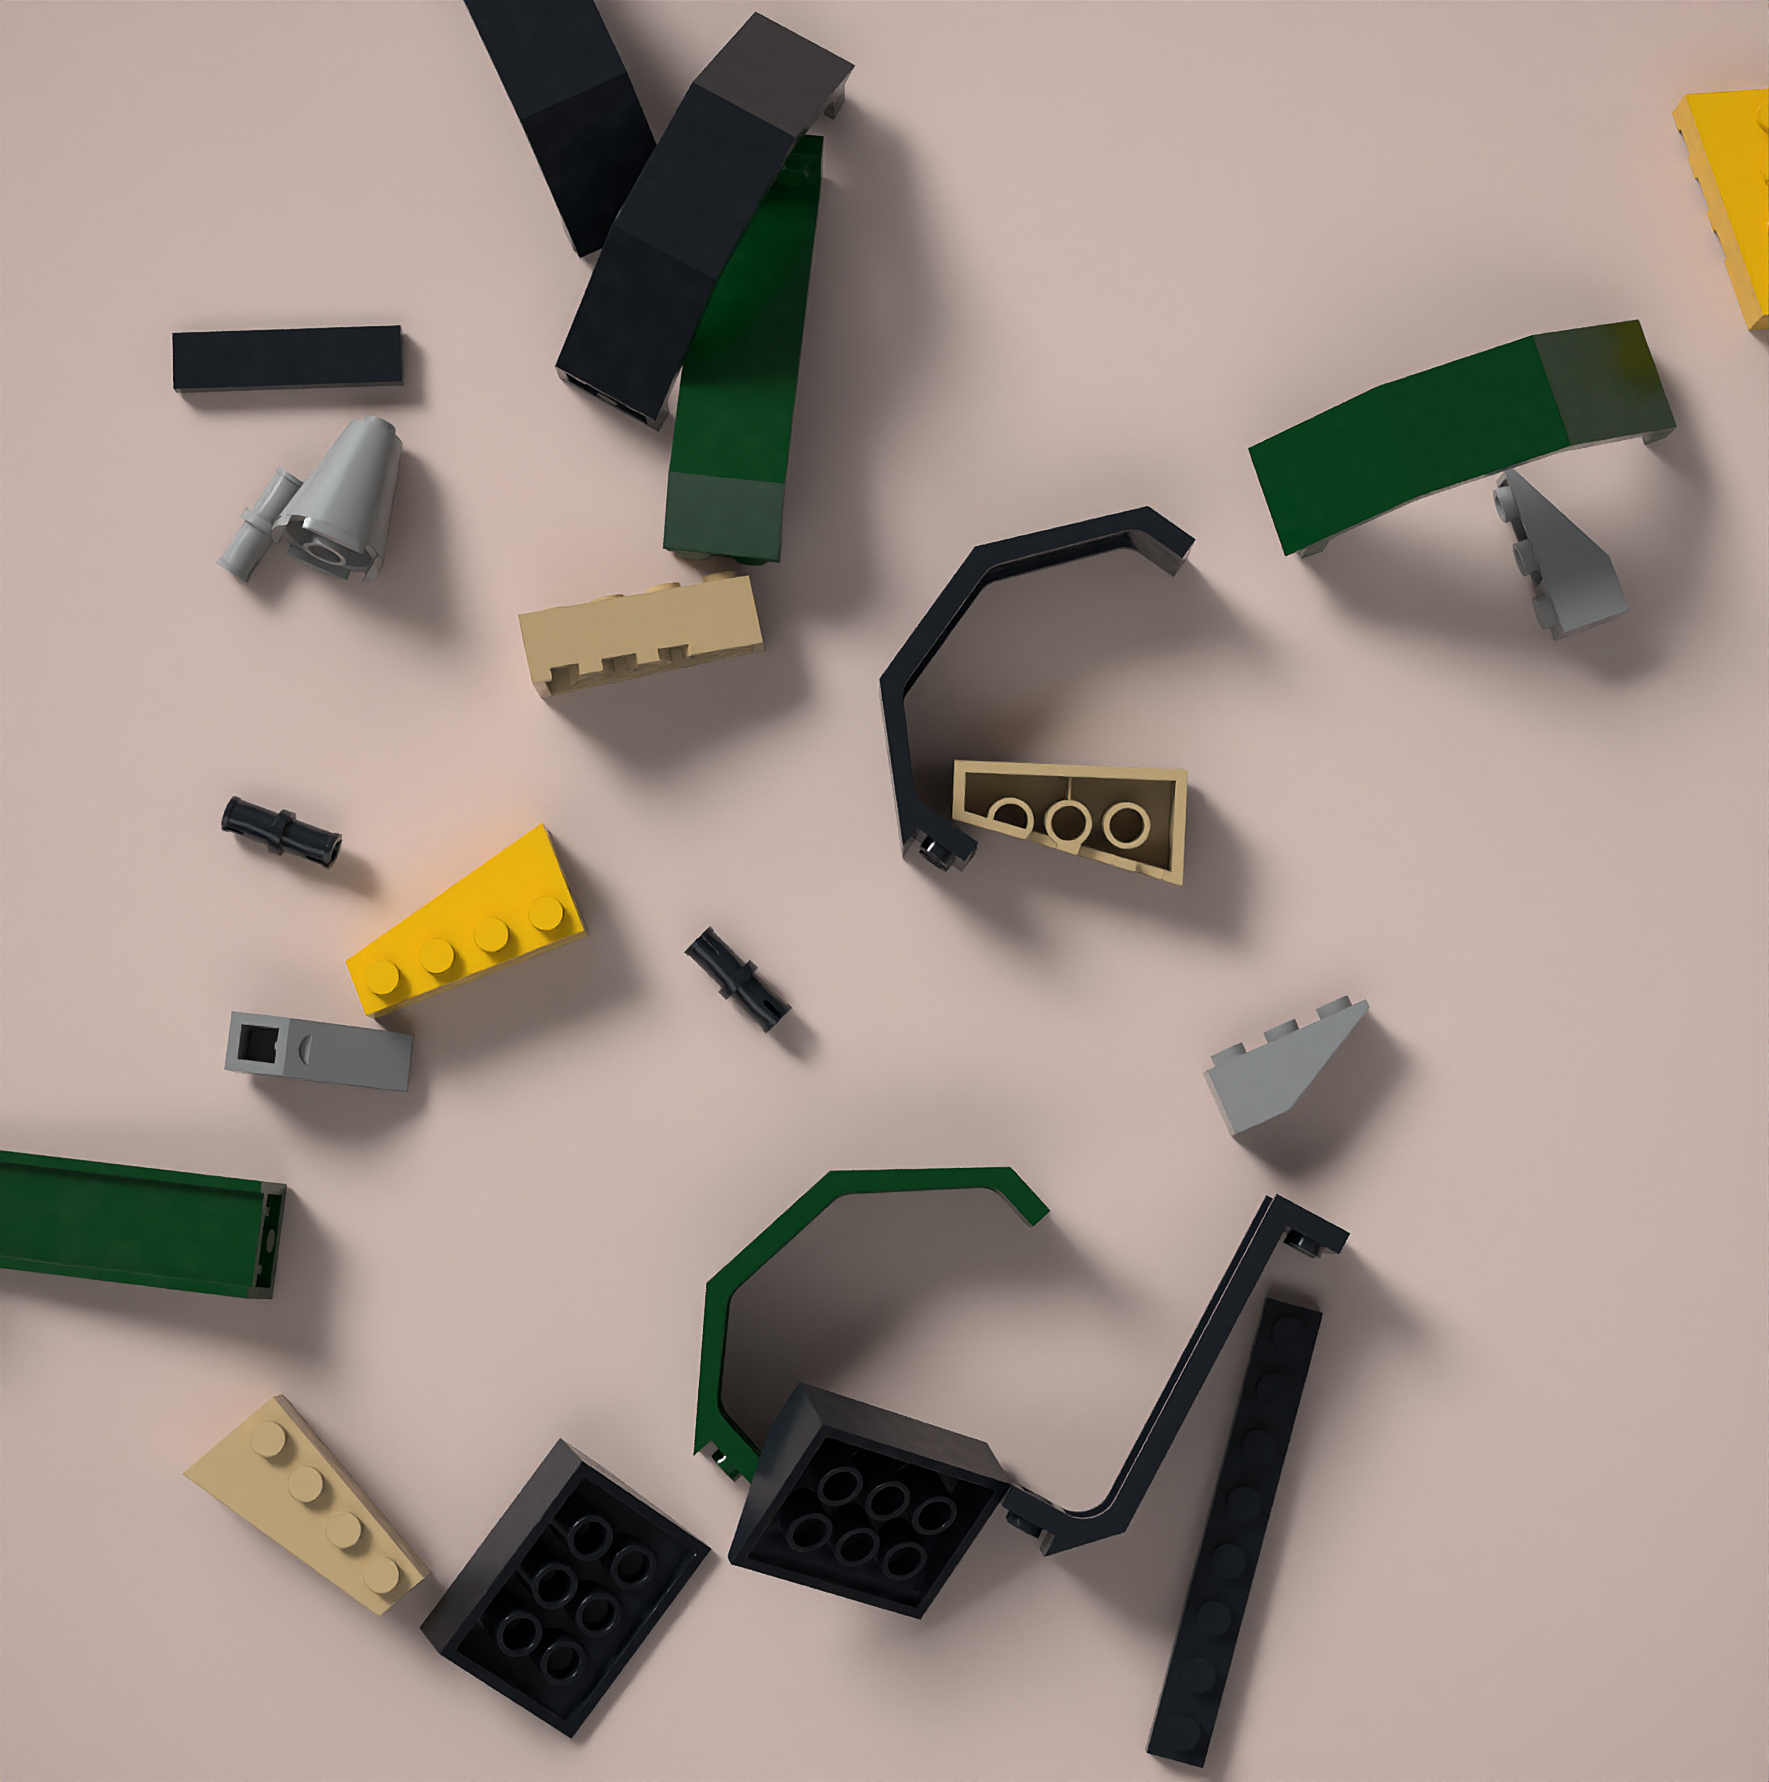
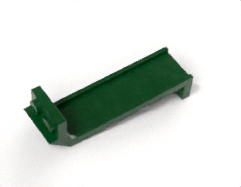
M805 134L789 155L721 276L682 366L668 471L663 549L677 552L678 555L687 559L703 560L709 558L710 555L734 558L738 563L749 566H760L767 562L780 563L785 486L823 178L824 136Z
M0 1150V1268L245 1299H272L287 1184Z

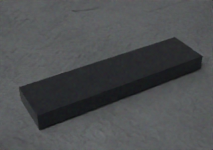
M401 325L172 333L173 389L176 393L404 386L403 329Z

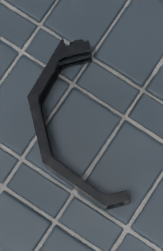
M463 0L523 128L556 204L565 233L574 252L576 251L579 258H582L602 249L612 223L657 144L627 70L594 0Z
M754 12L692 82L612 223L556 362L555 368L560 379L659 432L670 413L668 408L669 396L721 276L795 146L823 112L824 115L833 120L837 116L845 101V83L855 67L854 64L762 14Z
M1145 506L975 546L879 678V698L902 857L916 839L921 843L918 853L931 864L946 873L951 866L963 872L977 850V841L926 806L918 798L914 790L904 699L981 591L994 582L1120 549H1130L1142 554L1174 577L1187 560L1196 540L1151 507Z

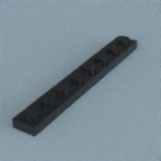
M1265 1297L1146 1744V1753L1204 1768L1323 1313Z

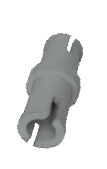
M278 466L274 477L253 509L250 510L246 507L241 515V518L245 520L216 563L248 583L251 574L273 542L271 529L275 520L302 486L303 482Z

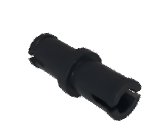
M233 796L228 802L221 821L222 831L232 832L265 844L270 853L281 856L284 852L320 864L327 869L334 865L342 845V834L332 833L296 820V813L282 809L277 813L241 800L237 796Z
M711 926L684 952L721 987L718 993L725 1000L731 996L763 1028L762 1030L765 1033L770 1031L792 1008L755 973L758 967L751 960L745 963L714 932Z

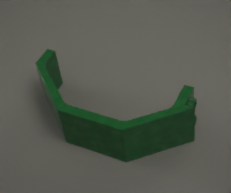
M1636 319L1531 335L1376 386L1248 448L1284 555L1288 556L1299 552L1302 559L1323 552L1328 542L1334 537L1419 499L1566 451L1642 437L1644 445L1666 438L1677 425L1640 321Z
M1011 1167L829 1171L706 1283L693 1456L707 1443L712 1441L718 1447L712 1458L734 1482L741 1476H744L750 1484L752 1483L762 1451L728 1415L721 1398L730 1303L739 1287L836 1199L849 1194L985 1188L996 1192L1028 1227L1035 1226L1051 1210Z

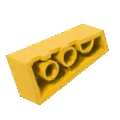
M1769 88L1685 94L1672 112L1678 132L1682 131L1690 154L1688 161L1695 180H1699L1709 208L1707 215L1713 232H1717L1726 257L1724 263L1748 331L1769 329Z
M542 822L347 959L345 963L365 1015L372 1019H377L589 935L549 831Z

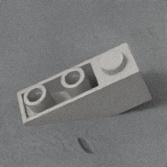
M1512 468L1504 471L1496 481L1499 489L1493 491V498L1501 520L1504 523L1511 521L1518 540L1517 543L1513 544V554L1523 576L1531 575L1538 596L1532 598V604L1541 628L1543 630L1550 628L1554 641L1619 619L1629 608L1610 556L1516 470Z
M1348 995L1317 1008L1316 1011L1320 1020L1299 1029L1296 1020L1292 1019L1264 1032L1267 1044L1246 1052L1241 1042L1210 1056L1215 1067L1203 1072V1075L1230 1135H1236L1289 1111L1370 1006L1365 999L1352 1005Z
M232 1011L224 1070L243 1074L407 1092L414 1034Z

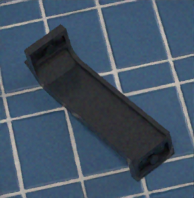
M1275 1194L1274 1198L1266 1195L1105 1499L1089 1510L1071 1511L1009 1480L1012 1485L1000 1501L1002 1507L1009 1510L1005 1516L1007 1522L1035 1538H1039L1043 1529L1048 1531L1039 1548L1044 1557L1125 1533L1283 1232L1288 1233L1283 1241L1284 1244L1312 1259L1315 1257L1321 1259L1323 1253L1340 1254L1350 1235L1349 1232L1278 1194Z

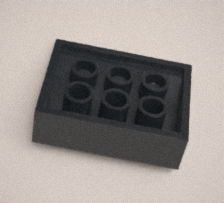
M799 1382L769 1428L727 1557L731 1565L921 1620L1012 1484L987 1442Z
M560 1438L419 1628L441 1656L572 1739L705 1559L711 1548L603 1466Z

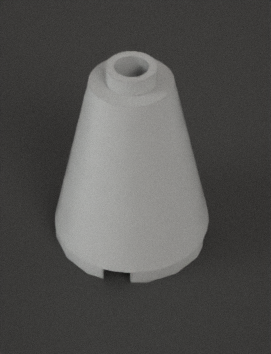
M365 416L363 420L350 421L275 520L271 529L272 539L277 544L282 535L291 543L287 552L288 555L306 566L332 577L347 580L350 571L365 573L362 582H371L377 579L384 562L403 446L402 441L395 434V427L375 416Z

